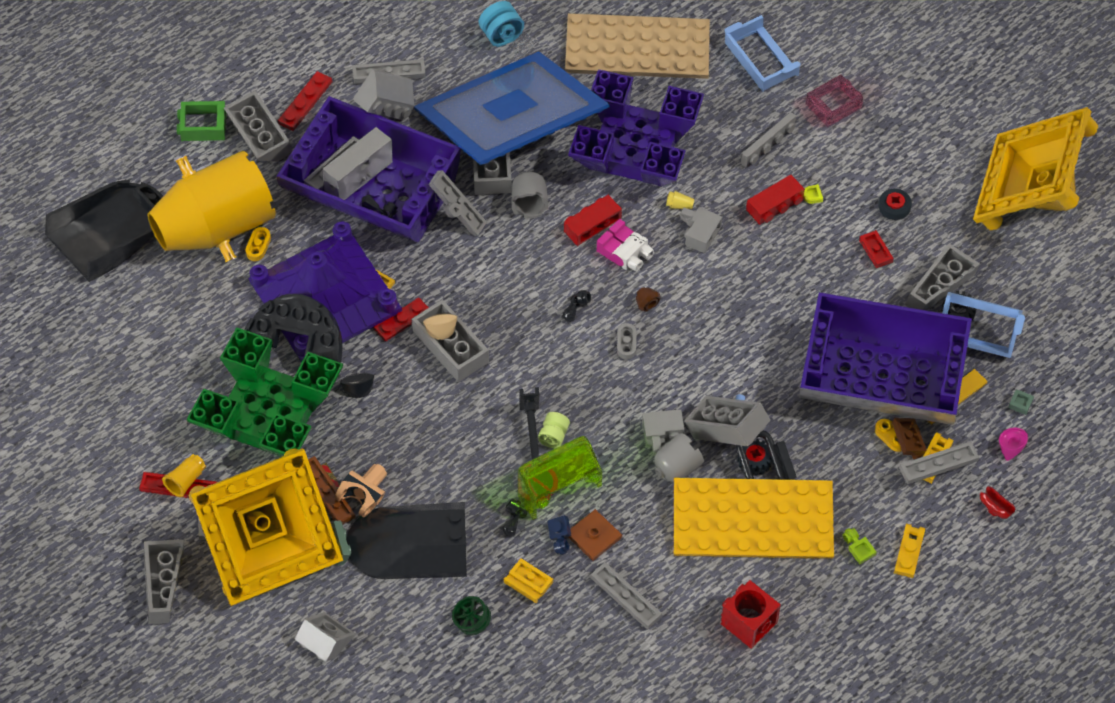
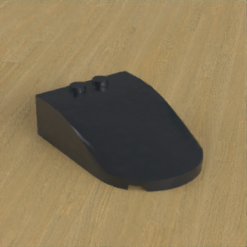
M130 180L112 182L46 214L45 235L90 282L118 267L154 236L148 220V213L160 201L163 195L154 187L143 182L141 184L130 183Z

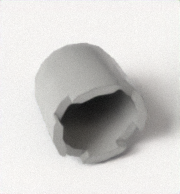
M532 171L523 172L514 178L511 201L514 214L517 215L518 213L524 215L525 219L541 217L542 212L548 209L546 181L538 173Z
M680 433L656 452L654 457L655 472L661 479L664 477L666 480L674 482V478H685L704 462L699 449H693L689 444L692 440L685 434Z

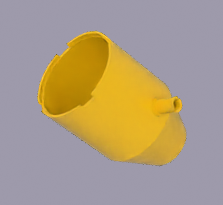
M240 151L197 172L193 171L187 156L176 160L183 174L182 179L178 180L148 213L151 229L165 251L211 249L216 246L217 248L219 247L225 262L236 258L229 244L230 239L275 218V208L271 209L270 205L273 199L265 179L255 162H250L246 158L249 155L245 151Z

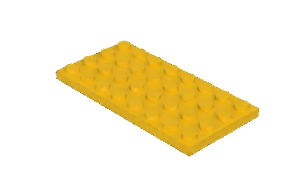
M674 478V556L833 559V481Z

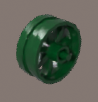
M468 596L461 599L455 605L452 611V620L464 634L477 635L489 625L491 611L479 597ZM465 620L463 624L460 626V621Z

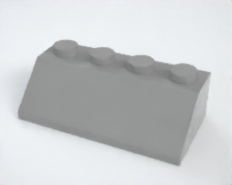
M372 69L353 100L368 113L405 120L410 116L411 110L415 106L412 80L407 77Z
M256 90L224 107L225 112L258 161L278 162L292 153L293 149L290 141Z

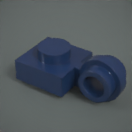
M564 515L547 521L550 540H556L553 544L554 550L557 554L560 553L561 555L566 554L570 549L568 541L564 538L571 536L569 518Z

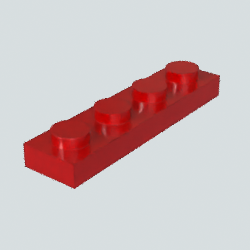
M317 71L278 119V124L294 131L333 82L332 78Z

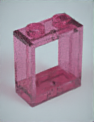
M840 74L807 93L805 104L828 128L861 109L863 96L852 86L848 79H845ZM840 88L851 101L832 111L820 98Z

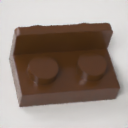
M895 418L892 421V425L903 455H912L913 460L921 458L927 450L915 418Z

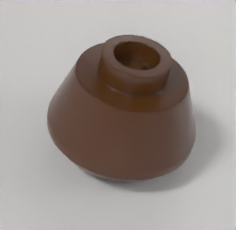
M643 287L636 293V302L640 311L647 312L656 307L660 301V293L650 287Z

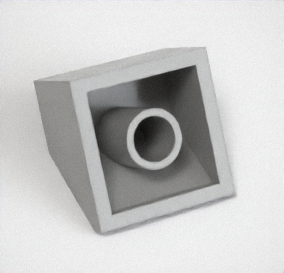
M323 612L304 619L295 640L304 649L315 653L318 659L327 662L336 658L356 633Z

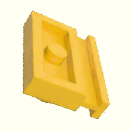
M520 558L507 577L504 578V583L537 603L538 599L553 584V578Z

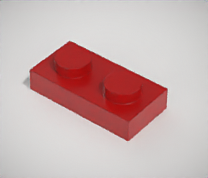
M877 230L859 237L861 245L876 269L893 263L894 258Z

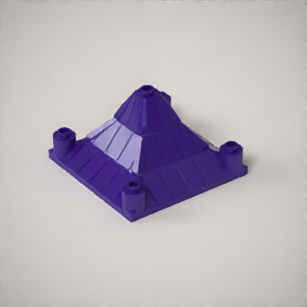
M341 221L333 226L332 236L272 266V268L267 269L264 265L260 264L253 266L250 269V277L248 279L263 304L285 294H301L318 300L335 317L341 332L342 343L395 316L402 311V307L398 303L396 293L386 286L352 234L350 224ZM281 330L302 363L309 336Z

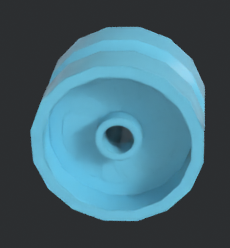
M499 1L490 5L483 11L478 20L480 28L486 34L493 46L497 47L513 42L521 35L524 29V21L511 3L507 1Z

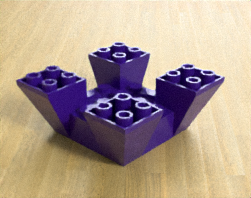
M598 69L591 91L606 101L609 107L597 113L602 122L600 130L578 125L568 156L588 169L626 177L661 187L676 182L686 150L674 148V146L695 125L704 94L669 86L660 112L631 106L629 104L634 77Z

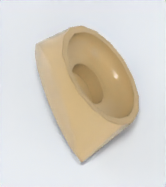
M436 314L426 318L423 323L432 338L443 340L449 338L454 333L457 316L453 314Z

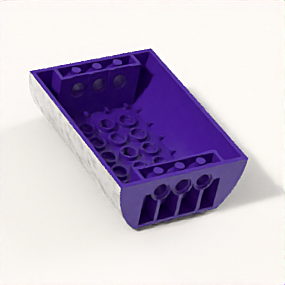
M819 292L799 398L954 425L972 318ZM845 366L850 370L843 372L839 368ZM884 373V374H886L888 377L885 378V379H882V378L878 377V374ZM923 380L926 384L918 385L916 381Z

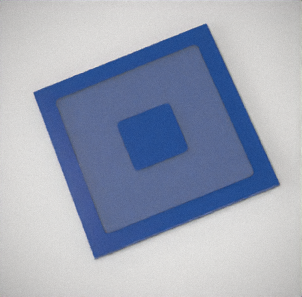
M538 51L415 105L414 109L477 163L482 165L489 163L497 157H502L515 149H520L528 143L536 142L539 138L551 135L559 129L569 127L571 124L584 120L588 116L600 113L608 108L609 104Z

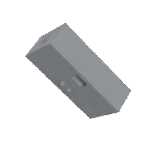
M377 127L362 137L322 169L324 192L343 200L347 199L393 162L392 139Z

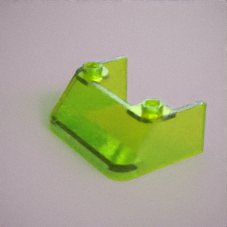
M580 436L523 464L518 469V498L533 520L537 519V509H543L549 504L551 494L584 479L586 483H595L598 488L602 486V469L588 438Z

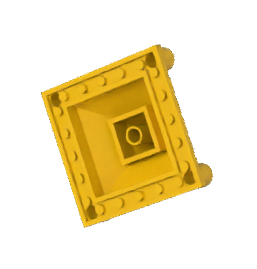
M1085 107L997 134L973 220L977 224L982 223L988 230L992 231L1000 228L1003 221L1001 215L1029 208L1056 211L1075 208L1078 205L1079 196L1076 194L1074 171L1083 137L1095 135L1098 129V124L1091 117L1092 111Z
M303 448L300 450L289 449L279 459L207 487L195 486L189 492V500L196 510L223 585V593L227 597L230 606L343 561Z

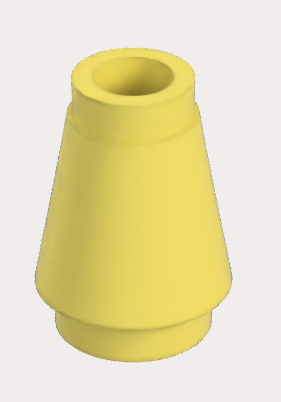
M675 190L674 192L669 191L666 206H670L673 209L693 208V198Z

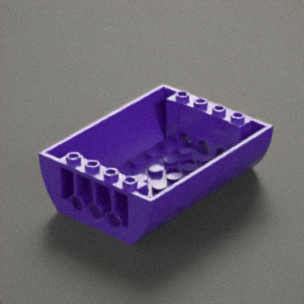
M328 96L276 177L282 189L412 241L419 242L443 204L442 199L429 186V183L437 171L443 170L450 180L455 183L461 148ZM377 127L392 139L393 162L347 199L343 200L324 192V189L321 191L304 184V180L353 136L360 140ZM389 189L392 193L385 195L382 191ZM371 195L382 210L384 204L390 201L398 206V212L392 219L386 215H381L379 211L362 207V197ZM406 196L408 200L400 201L399 197Z

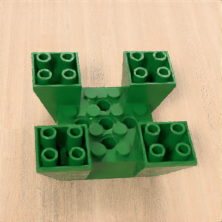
M236 327L220 357L222 363L236 380L232 392L227 397L203 388L186 420L214 434L283 457L289 449L300 450L312 428L306 423L312 412L328 397L343 368V363L307 352L294 377L269 368L272 339Z

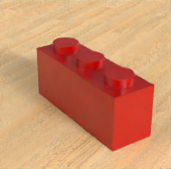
M790 174L748 199L746 211L759 225L764 222H770L775 215L785 213L794 204H800L803 201L805 189Z
M608 194L603 198L597 199L592 205L584 207L574 216H569L564 221V232L578 246L621 219L622 208Z

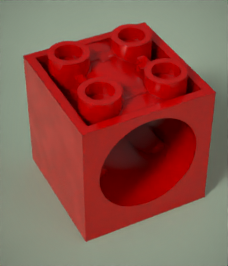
M749 580L745 585L741 584L737 588L736 594L732 598L728 597L723 602L721 625L752 649L778 623L781 604ZM746 608L753 609L760 616L747 618L739 614L738 611Z

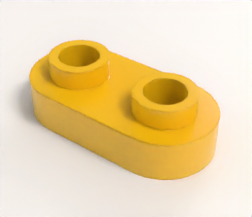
M258 227L253 230L246 246V256L249 260L259 261L264 257L271 241V234L267 228Z
M889 419L877 421L875 425L876 435L891 450L896 452L902 451L899 442L895 440L897 436L892 421Z

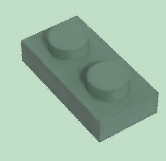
M333 521L331 526L343 561L336 564L344 565L351 556V547L347 544L346 530L343 528L342 522Z

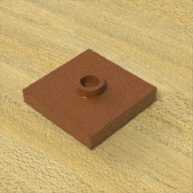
M595 509L570 529L571 536L568 537L594 561L622 538V534Z

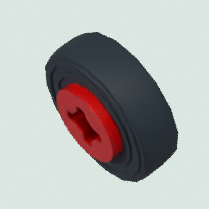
M895 188L883 192L878 203L881 214L892 220L905 218L910 213L912 206L910 196L905 191Z

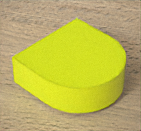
M819 184L804 188L803 199L805 202L810 204L823 202Z

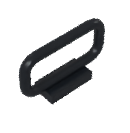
M761 431L756 438L761 437L766 441L778 479L795 480L797 476L785 442L780 441L775 444L772 436L767 431ZM736 445V451L746 479H754L744 447Z

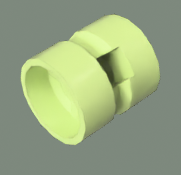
M558 412L547 413L543 422V428H541L538 435V441L542 445L553 449L560 448L565 437L564 434H566L570 424L569 419Z

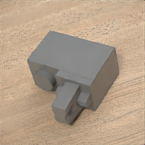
M701 207L697 211L683 208L680 213V220L690 226L684 233V238H686L685 245L706 253L722 227V216Z
M681 410L642 414L645 446H652L653 456L661 449V445H665V440H671L680 433L684 434Z

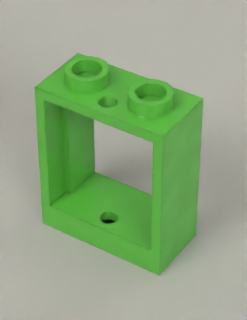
M225 101L181 102V109L177 110V117L180 120V124H177V135H180L181 141L225 140ZM186 114H217V126L186 127Z

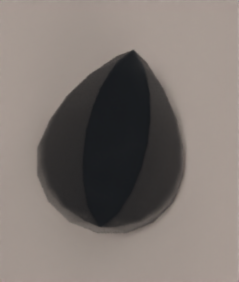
M354 373L344 377L340 383L348 396L362 398L371 392L374 375L370 373Z

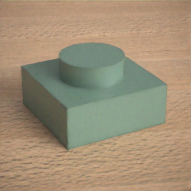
M1016 389L1008 408L1027 415L1034 396Z

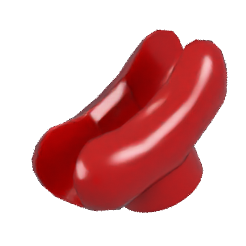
M987 486L985 493H980V500L988 508V512L991 515L998 516L1001 519H1008L1015 512V506L993 487Z

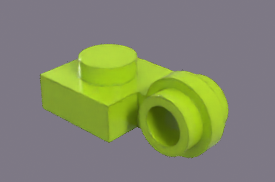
M848 528L845 530L843 538L847 544L852 543L848 550L859 565L876 556V550L866 537L858 540L859 534L856 529Z

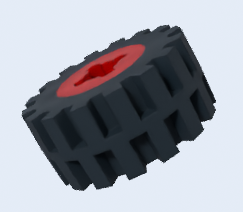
M757 438L749 446H743L754 476H758V473L764 474L772 465V459L765 444L766 441L762 440L760 442ZM737 457L739 467L742 468L739 457Z

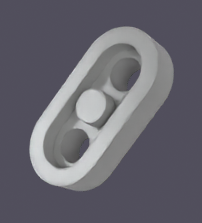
M629 323L620 325L617 331V354L622 359H631L636 354L637 330L634 325Z

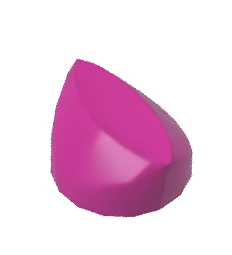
M1016 427L1004 430L999 437L1001 452L1007 461L1017 456L1028 442V435L1025 430Z

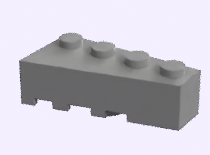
M948 244L909 294L905 305L909 308L927 311L945 298L948 292H953L973 277L980 263L951 244Z
M185 539L144 541L143 555L148 624L169 623Z

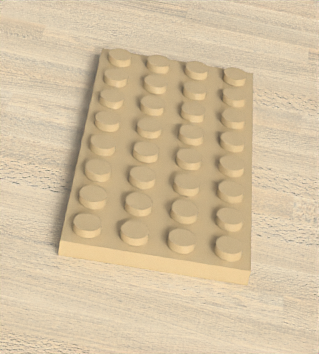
M568 13L565 71L567 73L597 74L598 69L628 76L708 79L710 19Z

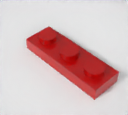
M418 297L403 307L402 311L395 316L374 326V330L386 342L412 325V318L429 307Z

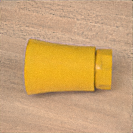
M194 454L186 458L179 466L162 478L165 487L173 495L183 497L188 488L206 468L203 459Z

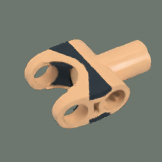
M373 464L363 477L353 470L350 471L339 486L334 498L338 501L347 497L357 499L362 505L358 514L362 517L367 516L376 508L385 495V491L377 487L387 476L385 468L379 464Z

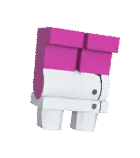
M621 219L597 240V252L617 265L622 266L625 270L630 268L637 272L643 265V261L639 258L642 256L649 260L654 255V249L648 245V239L629 229Z

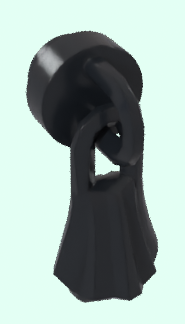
M371 195L362 197V207L379 211L381 215H386L392 219L398 212V206L390 201L384 204L382 210Z
M580 290L572 295L570 298L571 303L564 310L562 318L567 322L574 321L578 305H587L591 302L590 292Z
M512 498L507 503L506 508L508 509L507 512L515 515L503 526V532L506 536L513 537L516 533L518 518H525L527 510L518 499L514 500Z

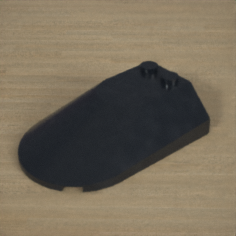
M465 502L375 508L367 516H360L352 524L347 534V544L351 547L349 559L353 565L367 576L377 579L467 577Z

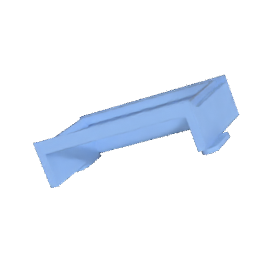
M762 15L744 24L737 22L725 28V44L762 92L794 75L799 76L800 62L791 63L763 27ZM756 32L784 67L782 70L765 78L737 43V41Z
M948 292L943 314H948L950 302L1016 319L1009 347L971 337L968 339L967 346L1011 358L1016 336L1021 334L1025 316L1022 314L1023 310Z

